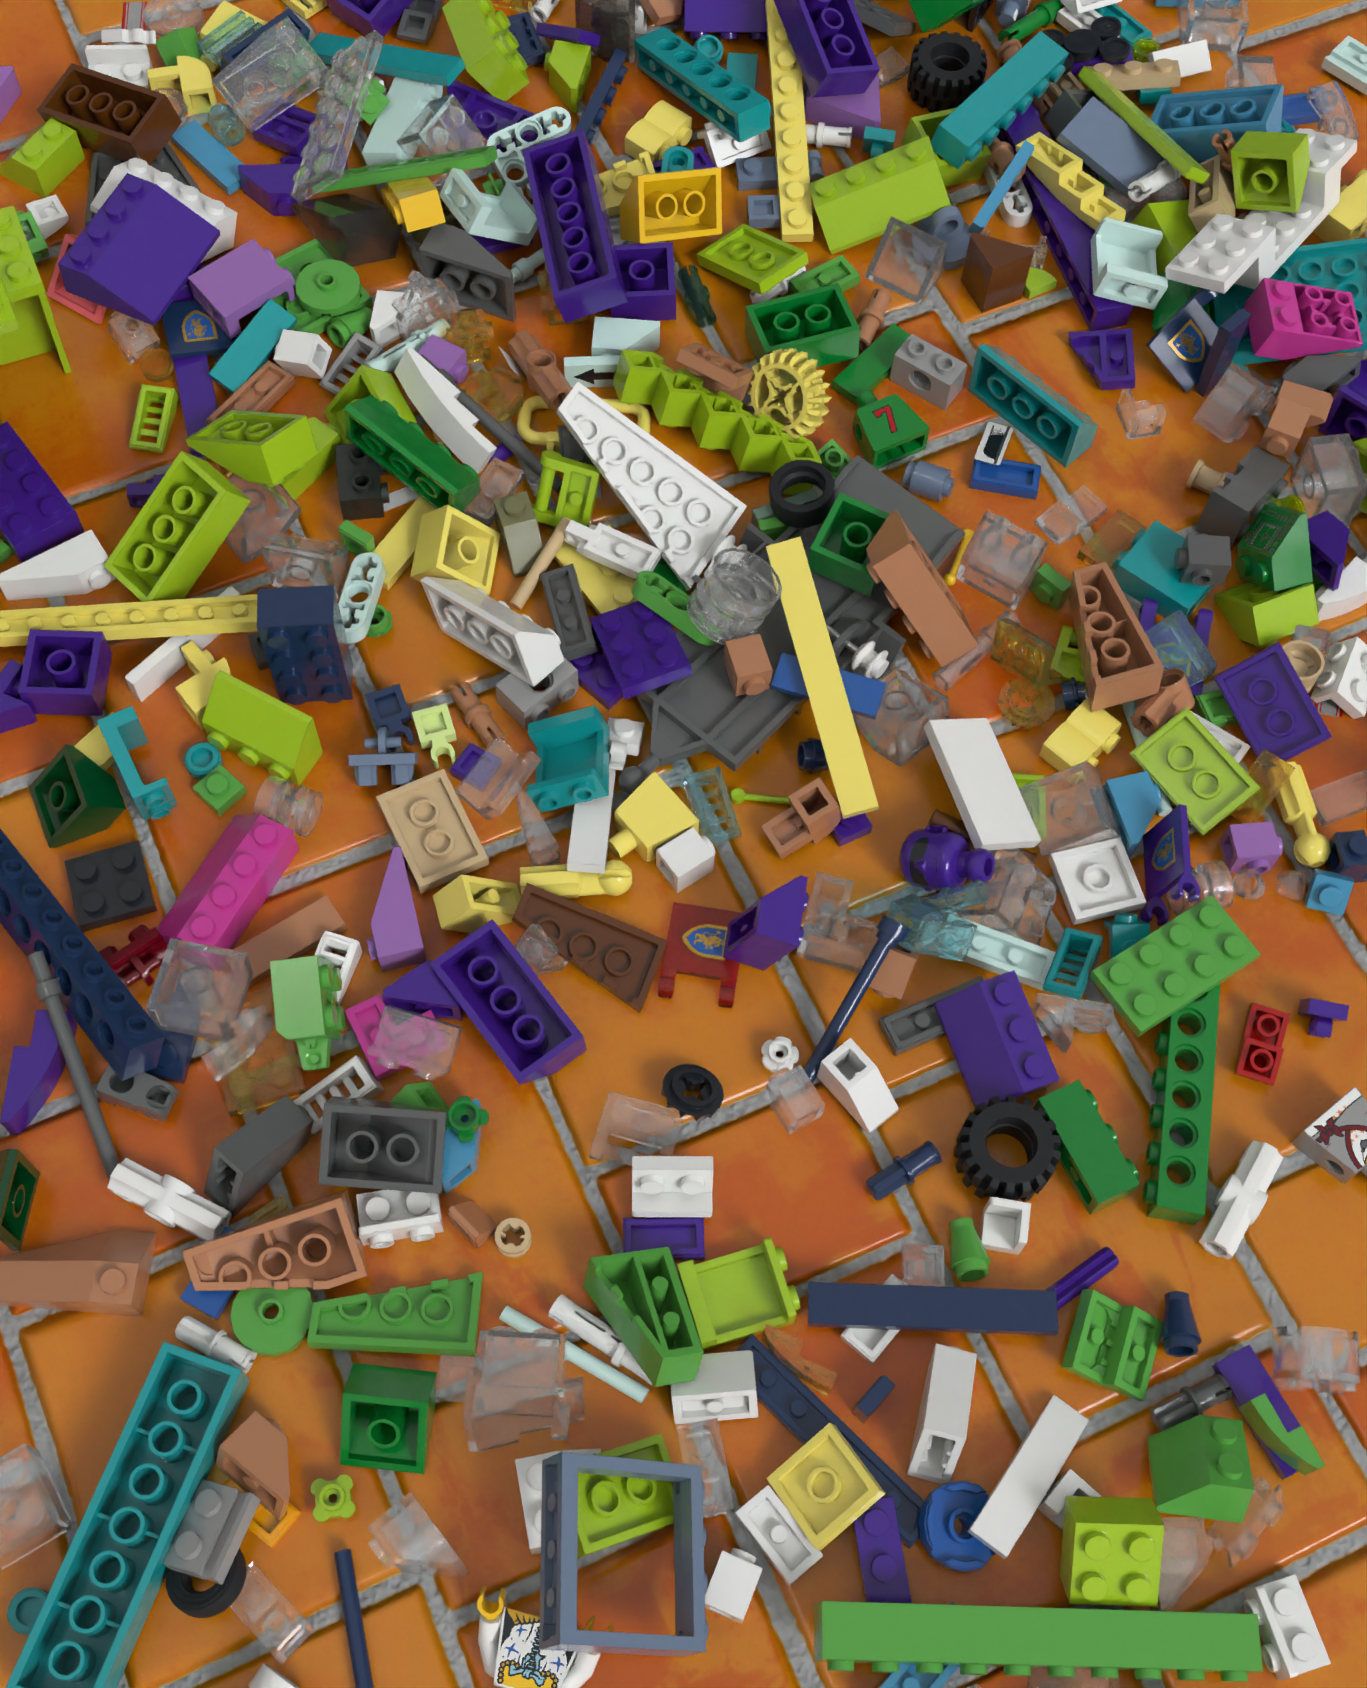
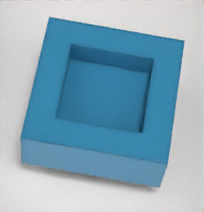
M1315 868L1304 900L1305 906L1343 916L1354 885L1353 878Z

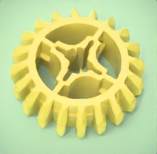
M793 348L774 350L773 353L764 355L760 358L759 363L752 366L754 371L750 380L752 387H748L746 391L747 394L751 395V400L746 406L754 408V416L757 417L758 414L762 413L784 425L782 431L798 439L800 436L811 435L816 431V427L824 423L822 416L829 412L824 403L829 402L832 398L825 394V389L830 384L823 382L821 377L825 371L821 369L816 370L818 360H808V352H797V349Z

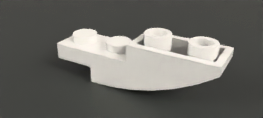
M1367 556L1363 561L1355 557L1347 567L1343 565L1337 590L1332 591L1330 588L1327 589L1321 586L1315 593L1319 621L1346 614L1367 603Z

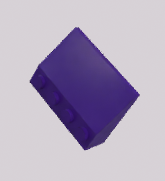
M127 173L59 261L58 266L66 292L155 326L188 281V276L193 274L220 236V230L157 184Z

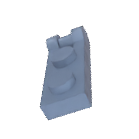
M809 150L810 183L824 178V172L820 167L822 165L820 152ZM775 156L736 158L735 171L738 191L778 189Z

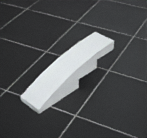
M410 346L406 349L394 373L409 399L432 430L464 464L469 465L479 474L484 470L497 447L474 428L479 419L456 400L461 391Z
M1053 1395L1008 1464L1009 1466L967 1532L1005 1559L1043 1500L1089 1419Z

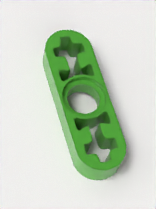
M641 571L638 574L631 589L633 596L638 601L696 642L706 646L717 644L725 628V624L719 616L659 574L652 571Z

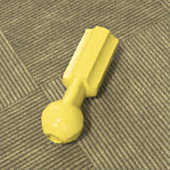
M1295 761L1286 762L1272 768L1268 773V777L1283 821L1293 826L1297 837L1293 847V854L1296 860L1305 867H1319L1329 858L1331 847L1327 838L1316 831L1313 818L1316 816L1317 810L1302 767L1297 765Z
M615 859L606 862L605 874L567 871V864L521 867V896L527 883L563 898H579V896L603 894L618 896L628 891L632 885V870L623 861Z

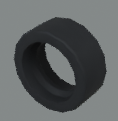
M795 460L777 469L770 479L769 485L770 507L774 516L783 524L794 528H808L823 522L835 502V481L831 472L822 464L811 460ZM798 483H809L823 491L819 499L806 505L787 502L782 497L783 491Z

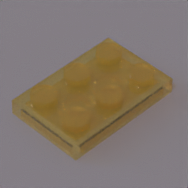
M272 986L202 1006L227 1110L231 1117L272 1105L285 1095L292 1099L307 1092L294 1041L287 1040L276 1031Z

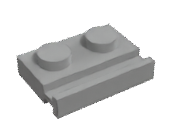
M202 1479L163 1564L171 1570L204 1580H212L217 1584L223 1585L261 1499L254 1493H244L236 1488Z

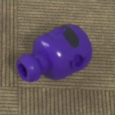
M927 825L926 829L914 830L906 837L900 850L899 865L903 878L909 884L925 888V891L936 890L940 891V894H945L946 891L958 889L965 883L967 878L977 884L989 881L994 873L995 859L993 854L987 849L977 848L971 851L968 841L958 833L948 832L947 826Z

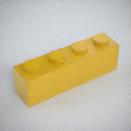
M427 176L385 183L386 187L380 188L384 204L388 207L389 212L392 213L393 219H396L397 225L402 224L408 233L446 222L438 190Z

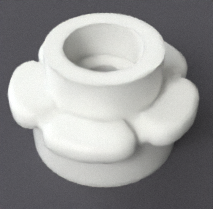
M778 1036L775 1040H767L761 1048L763 1065L776 1074L791 1071L793 1064L799 1059L798 1048L793 1046L792 1041L786 1037ZM777 1052H782V1053H783V1057H781V1058L777 1057V1056H776V1053H777Z

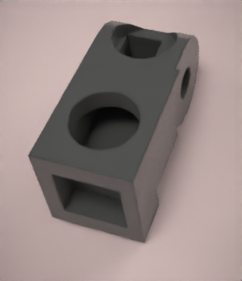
M109 1064L95 1089L101 1101L113 1106L119 1105L133 1112L137 1111L161 1122H165L180 1093L171 1084L145 1072L122 1081Z

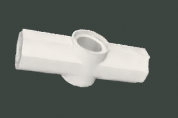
M1253 1140L1248 1145L1234 1174L1228 1177L1214 1202V1205L1217 1207L1198 1241L1207 1252L1216 1257H1222L1227 1260L1233 1257L1241 1240L1244 1238L1248 1226L1254 1223L1267 1201L1268 1194L1266 1191L1284 1157L1279 1154L1278 1149L1266 1142Z
M128 1158L118 1163L110 1175V1181L107 1186L109 1191L143 1208L147 1215L168 1227L175 1228L177 1226L204 1241L218 1237L225 1227L228 1228L232 1216L230 1211L197 1195L193 1188L173 1176L165 1174L162 1177Z

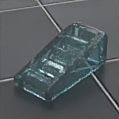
M720 766L685 775L682 783L693 814L699 819L701 835H705L712 844L740 837L742 834ZM713 785L714 790L703 793L698 792V787ZM713 797L718 798V803L702 805V800ZM722 809L724 815L707 820L706 813ZM727 822L729 829L711 833V826Z

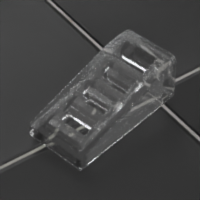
M523 789L517 791V809L531 866H548L560 863L558 843L526 791Z

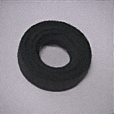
M239 1548L223 1585L215 1583L210 1589L201 1592L194 1590L192 1586L193 1576L168 1568L166 1590L170 1600L183 1613L196 1618H208L223 1612L237 1599L244 1586L247 1572L244 1555Z

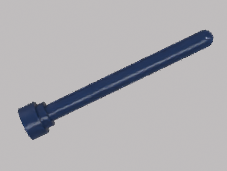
M884 914L876 926L879 929L875 936L878 938L876 944L800 1075L801 1081L806 1085H810L816 1080L821 1061L832 1052L891 947L896 948L899 941L903 943L910 932L909 928Z

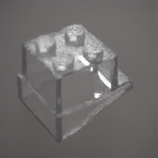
M496 1326L491 1328V1330H480L473 1377L467 1376L463 1421L470 1452H480L518 1443L520 1435L551 1428L552 1439L566 1440L568 1439L569 1424L585 1419L583 1377L567 1378L568 1365L565 1334H558L557 1331L547 1328L536 1329L533 1333L516 1332L515 1329L507 1326Z

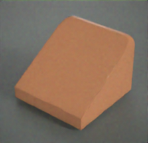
M474 1201L452 1205L448 1209L451 1223L475 1248L481 1247L496 1231L497 1224Z

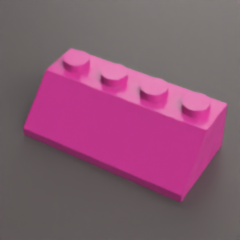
M261 814L235 815L158 926L157 930L165 943L218 971L228 957L227 953L234 948L299 851L293 830Z

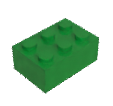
M839 283L745 306V335L757 363L760 362V358L766 354L773 353L774 350L789 348L797 349V352H808V360H818L816 368L856 358L859 355L860 328Z

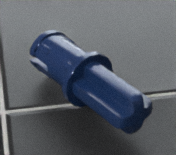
M928 1140L922 1146L902 1158L899 1156L894 1157L891 1165L867 1179L865 1184L869 1194L875 1200H881L905 1184L911 1186L915 1182L914 1178L935 1164L942 1162L940 1153L933 1143Z

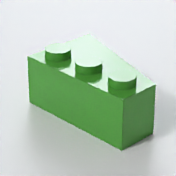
M669 1247L590 1257L583 1288L654 1387L695 1381L704 1351Z

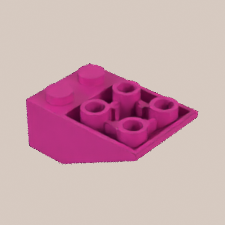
M1263 278L1244 303L1245 310L1251 314L1248 327L1254 356L1287 360L1307 355L1359 348L1363 345L1352 292Z

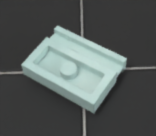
M1348 35L1332 50L1329 56L1324 58L1321 68L1367 95V46Z

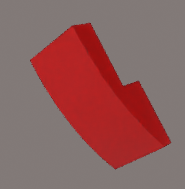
M1254 1002L1249 1005L1239 1045L1235 1075L1274 1086L1284 1051L1281 1047L1291 1014Z

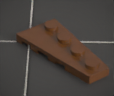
M529 883L526 884L511 920L640 1013L668 943L667 940Z

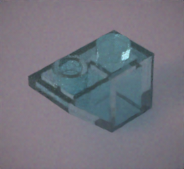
M914 894L892 901L887 914L889 918L910 929L904 942L899 941V946L914 953L957 961H964L966 959L978 927Z

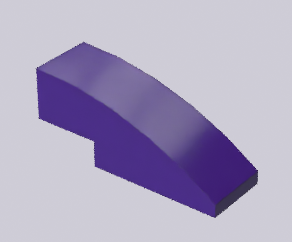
M36 1010L30 1047L14 1046L0 1119V1123L12 1135H19L38 1114L53 1092L66 1066V1061L47 1010ZM65 1011L75 1037L78 1024L69 1011Z

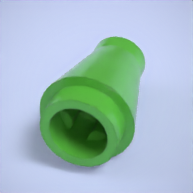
M364 307L361 310L333 318L331 324L327 327V333L332 343L336 347L343 349L355 332L364 335L370 328L373 311L368 307Z
M962 1217L952 1220L949 1223L951 1231V1271L956 1273L957 1279L962 1282L976 1281L986 1277L989 1274L988 1266L991 1261L976 1232L973 1219Z

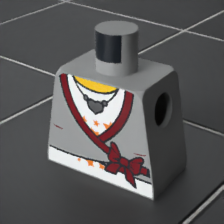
M1356 1087L1352 1088L1291 1142L1296 1148L1342 1183H1346L1359 1171L1367 1177V1101Z

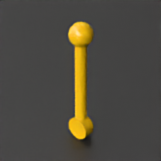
M971 529L963 530L965 536L961 539L962 543L950 571L943 576L948 586L955 584V574L968 544L974 541L975 533Z

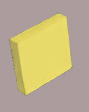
M828 1423L766 1478L813 1547L820 1551L886 1494L836 1425Z

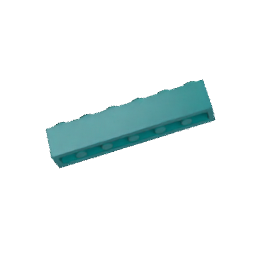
M1040 31L938 125L931 140L933 150L956 169H959L967 160L973 162L980 154L984 144L990 146L998 136L1001 128L1007 130L1015 120L1018 112L1022 115L1029 108L1034 97L1039 99L1049 87L1050 82L1055 84L1060 79L1066 69L1063 64L1069 52Z

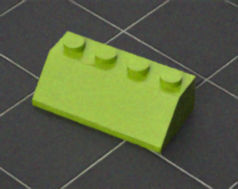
M929 136L808 184L819 222L832 255L932 216L941 208L951 206Z

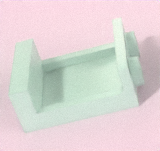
M451 169L439 197L467 233L526 246L529 245L538 229L535 209L513 182H507L499 196L479 192L463 170Z
M1104 217L1090 240L1093 295L1154 310L1168 288L1166 277L1157 275L1156 249L1163 239L1162 231Z

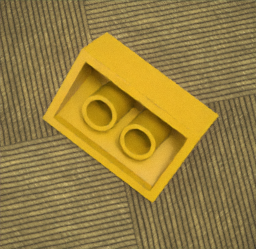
M721 167L635 175L619 206L620 239L643 244L722 234Z

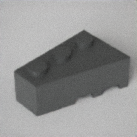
M1255 445L1238 463L1237 470L1233 474L1230 472L1223 480L1226 482L1222 488L1216 486L1212 490L1195 531L1214 536H1229L1231 550L1236 542L1242 539L1263 506L1270 503L1271 497L1276 499L1280 497L1289 482L1284 478L1290 465Z

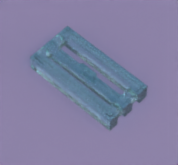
M240 10L196 43L198 52L218 66H221L222 55L260 29L262 24L259 22L255 24L252 17L246 18V14Z

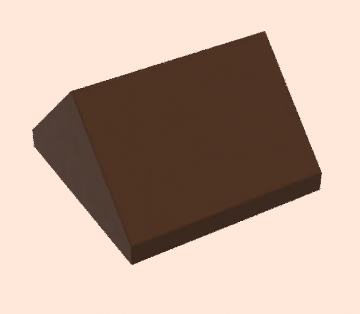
M972 232L961 282L982 313L1022 299L1034 249Z

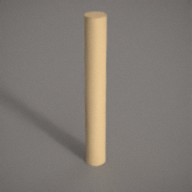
M562 517L512 597L509 604L515 609L521 610L540 581V574L545 573L563 544L565 529L571 521L570 519Z

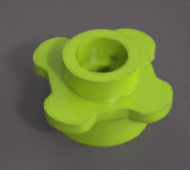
M342 1474L337 1479L329 1481L318 1478L312 1483L311 1493L315 1495L316 1503L312 1514L315 1520L324 1523L329 1518L342 1517L348 1519L353 1516L356 1506L352 1502L351 1489L354 1486V1482L350 1476ZM332 1494L337 1495V1500L334 1503L329 1501V1497Z

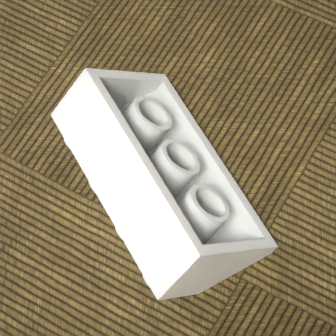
M131 158L114 166L90 206V211L97 213L128 173L157 184L220 230L219 238L201 262L234 246L237 220L236 211L226 207L223 202L211 199L200 193L197 188L185 185L174 179L171 174L157 170L140 158Z
M428 576L420 580L442 632L531 686H536L564 661L559 646L561 641L552 629H544L537 625L526 614L520 615L511 610L505 602L492 599L479 587L473 588L460 580Z

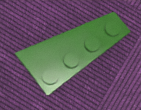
M483 1272L468 1274L469 1278L448 1281V1278L431 1281L430 1285L407 1289L406 1286L390 1288V1292L375 1295L362 1293L313 1302L307 1338L308 1347L315 1349L475 1357Z

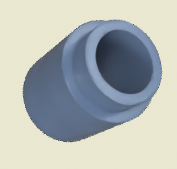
M919 460L918 463L910 461L903 476L902 487L908 488L910 493L941 502L943 497L949 498L954 487L955 478L951 477L950 469Z

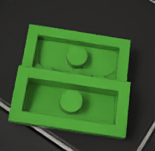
M1082 1289L1061 1368L1118 1394L1138 1401H1144L1160 1339L1162 1321L1136 1306H1122L1094 1289Z

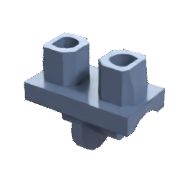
M379 727L378 737L364 738L365 749L378 748L379 754L348 755L349 766H354L357 786L378 785L377 765H391L392 785L410 783L413 781L414 764L419 763L418 752L389 753V748H402V737H388L387 727Z

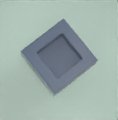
M748 195L746 204L748 226L753 228H780L778 195Z

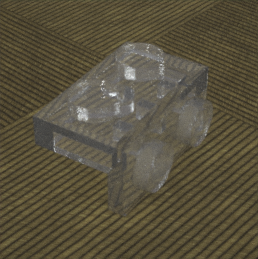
M387 1005L384 1007L375 1042L368 1047L367 1054L377 1057L376 1063L379 1065L399 1069L401 1064L414 1068L413 1074L415 1076L436 1080L437 1076L442 1077L450 1073L463 1027Z

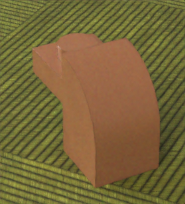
M820 777L789 795L788 798L792 807L761 825L763 832L781 860L811 841L814 845L820 842L836 828L842 818L839 805Z

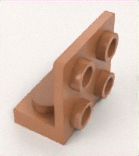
M698 342L681 347L676 361L686 365V371L704 380L702 386L715 394L722 390L743 402L754 372L753 370Z

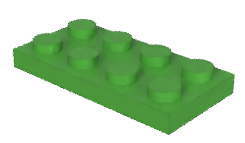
M1210 895L1094 969L1089 977L1138 1038L1257 960L1260 952L1216 899Z

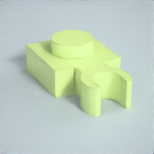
M447 703L412 712L421 748L432 747L431 759L433 766L439 768L437 758L441 754H448L451 757L452 764L456 762L455 751L448 742L456 741L457 738Z

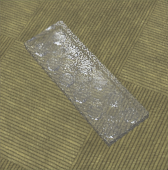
M376 30L365 37L359 36L350 47L345 50H338L331 59L332 68L323 84L325 87L323 96L316 105L317 115L308 131L310 134L308 143L301 152L302 161L293 177L295 183L291 196L300 203L342 178L384 42V37Z

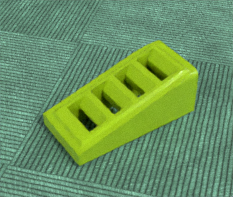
M141 384L129 442L130 449L164 454L179 401V396L174 388ZM152 403L164 404V407H163V408L151 407V404H152ZM148 414L162 415L161 419L148 418ZM145 424L160 426L159 431L144 429ZM142 435L157 437L156 443L140 440Z

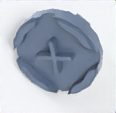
M946 206L935 212L934 215L922 219L915 226L911 245L914 255L920 262L925 265L926 262L933 264V268L939 270L955 269L965 264L972 232L968 230L969 225L964 222L960 210L955 206Z

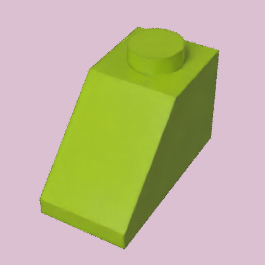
M555 40L552 51L546 53L544 69L549 71V85L570 111L577 113L591 72V46Z

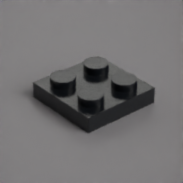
M139 840L64 861L78 924L82 932L158 911L143 849Z

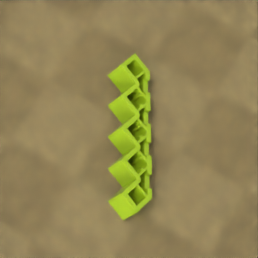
M621 350L613 379V386L620 403L652 405L659 425L672 428L677 426L691 427L699 448L730 450L739 471L749 473L770 472L771 476H773L775 471L781 466L795 460H811L822 464L813 442L803 436L798 437V439L791 437L782 431L784 425L762 413L756 417L742 409L743 402L722 390L715 394L702 386L704 380L683 368L676 372L664 365V358L654 352ZM798 483L787 488L782 494L793 496L813 489L814 485Z

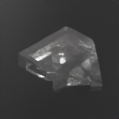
M412 270L407 278L410 283L403 296L393 300L391 304L398 312L396 321L399 337L402 342L409 338L413 331L427 328L440 318L445 319L449 324L461 318L456 292L447 286L441 278L431 279L424 277L420 272Z

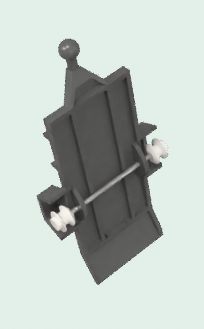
M859 455L852 459L835 479V500L839 492L888 514L897 509L936 569L941 566L965 536L963 530ZM824 521L808 528H794L790 526L775 541L753 524H750L746 527L738 547L734 545L736 540L734 535H729L726 538L721 537L715 542L711 549V562L713 565L721 562L724 565L707 581H704L697 574L691 579L713 598L704 607L723 620L725 628L717 644L713 646L700 644L681 630L675 633L691 665L693 674L638 694L639 697L653 707L650 755L638 766L626 767L621 772L619 785L624 792L631 795L658 766L662 767L704 751H709L735 772L755 752L760 754L763 744L794 713L797 715L801 713L803 704L808 700L773 690L771 685L770 689H766L757 695L744 694L735 696L723 661L725 641L760 634L773 669L771 683L782 652L796 656L766 546L801 536L808 560L810 547ZM811 571L839 669L881 681L891 671L906 642L904 637L886 625L901 608L894 609L884 593L887 587L882 581L876 585L871 597Z

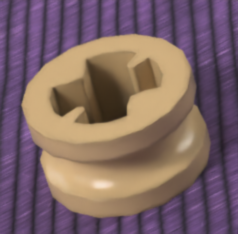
M508 1218L497 1226L495 1242L499 1252L509 1258H519L527 1253L532 1244V1236L526 1222L519 1218ZM510 1229L514 1233L522 1231L524 1235L520 1236L521 1244L517 1247L512 1242L505 1245L502 1240H507L506 1231Z

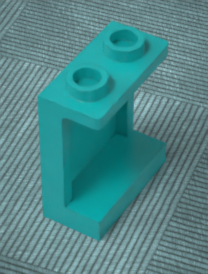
M595 705L528 723V735L537 747L536 781L534 784L527 785L526 793L540 813L609 796L610 727Z
M133 706L96 720L143 820L148 818L153 820L160 819L170 814L172 808L176 807L178 803L167 779L162 778L144 785L128 752L149 743Z

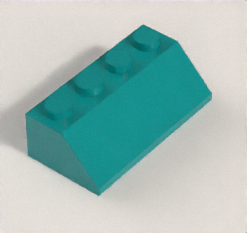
M981 344L978 347L968 391L1065 468L1092 446L1098 425L1090 416L1083 414L1069 403L1063 395L1055 392L1039 376L1032 374L1013 356H1009L1001 348L987 344Z

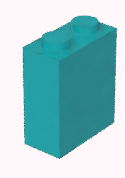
M1155 520L1147 531L1142 528L1137 533L1131 543L1132 549L1128 553L1123 550L1116 558L1112 566L1116 570L1114 577L1122 591L1143 604L1145 598L1157 600L1156 613L1180 628L1215 585L1197 586L1190 583H1180V569H1175L1174 557L1176 549L1182 547L1185 538Z

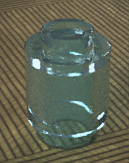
M218 103L212 106L207 120L217 141L226 147L240 144L245 137L246 129L237 111L231 105L225 103Z

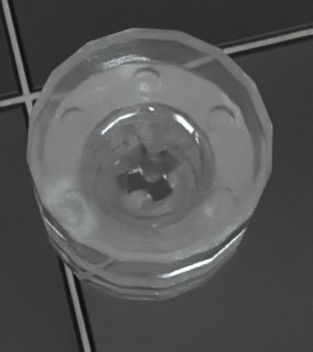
M737 548L721 550L714 557L704 573V578L698 582L696 589L688 599L687 610L689 617L701 633L722 645H725V641L755 635L757 629L762 625L764 618L771 612L781 597V582L771 565L758 555Z

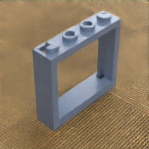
M560 1452L542 1460L539 1650L686 1657L706 1652L709 1627L705 1618V1593L708 1580L704 1571V1547L707 1535L703 1525L705 1484L702 1481V1466ZM578 1473L673 1482L675 1635L577 1630Z

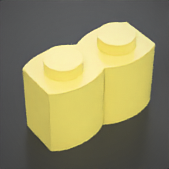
M664 100L658 101L647 112L645 117L636 122L625 136V153L634 159H638V154L648 150L652 163L662 160L663 154L668 148L686 146L689 143L693 134L691 129L692 117Z
M1087 698L1043 743L1039 756L1072 782L1080 775L1087 777L1099 762L1096 757L1103 751L1109 754L1120 741L1121 737L1118 735L1122 723L1104 709L1091 712Z

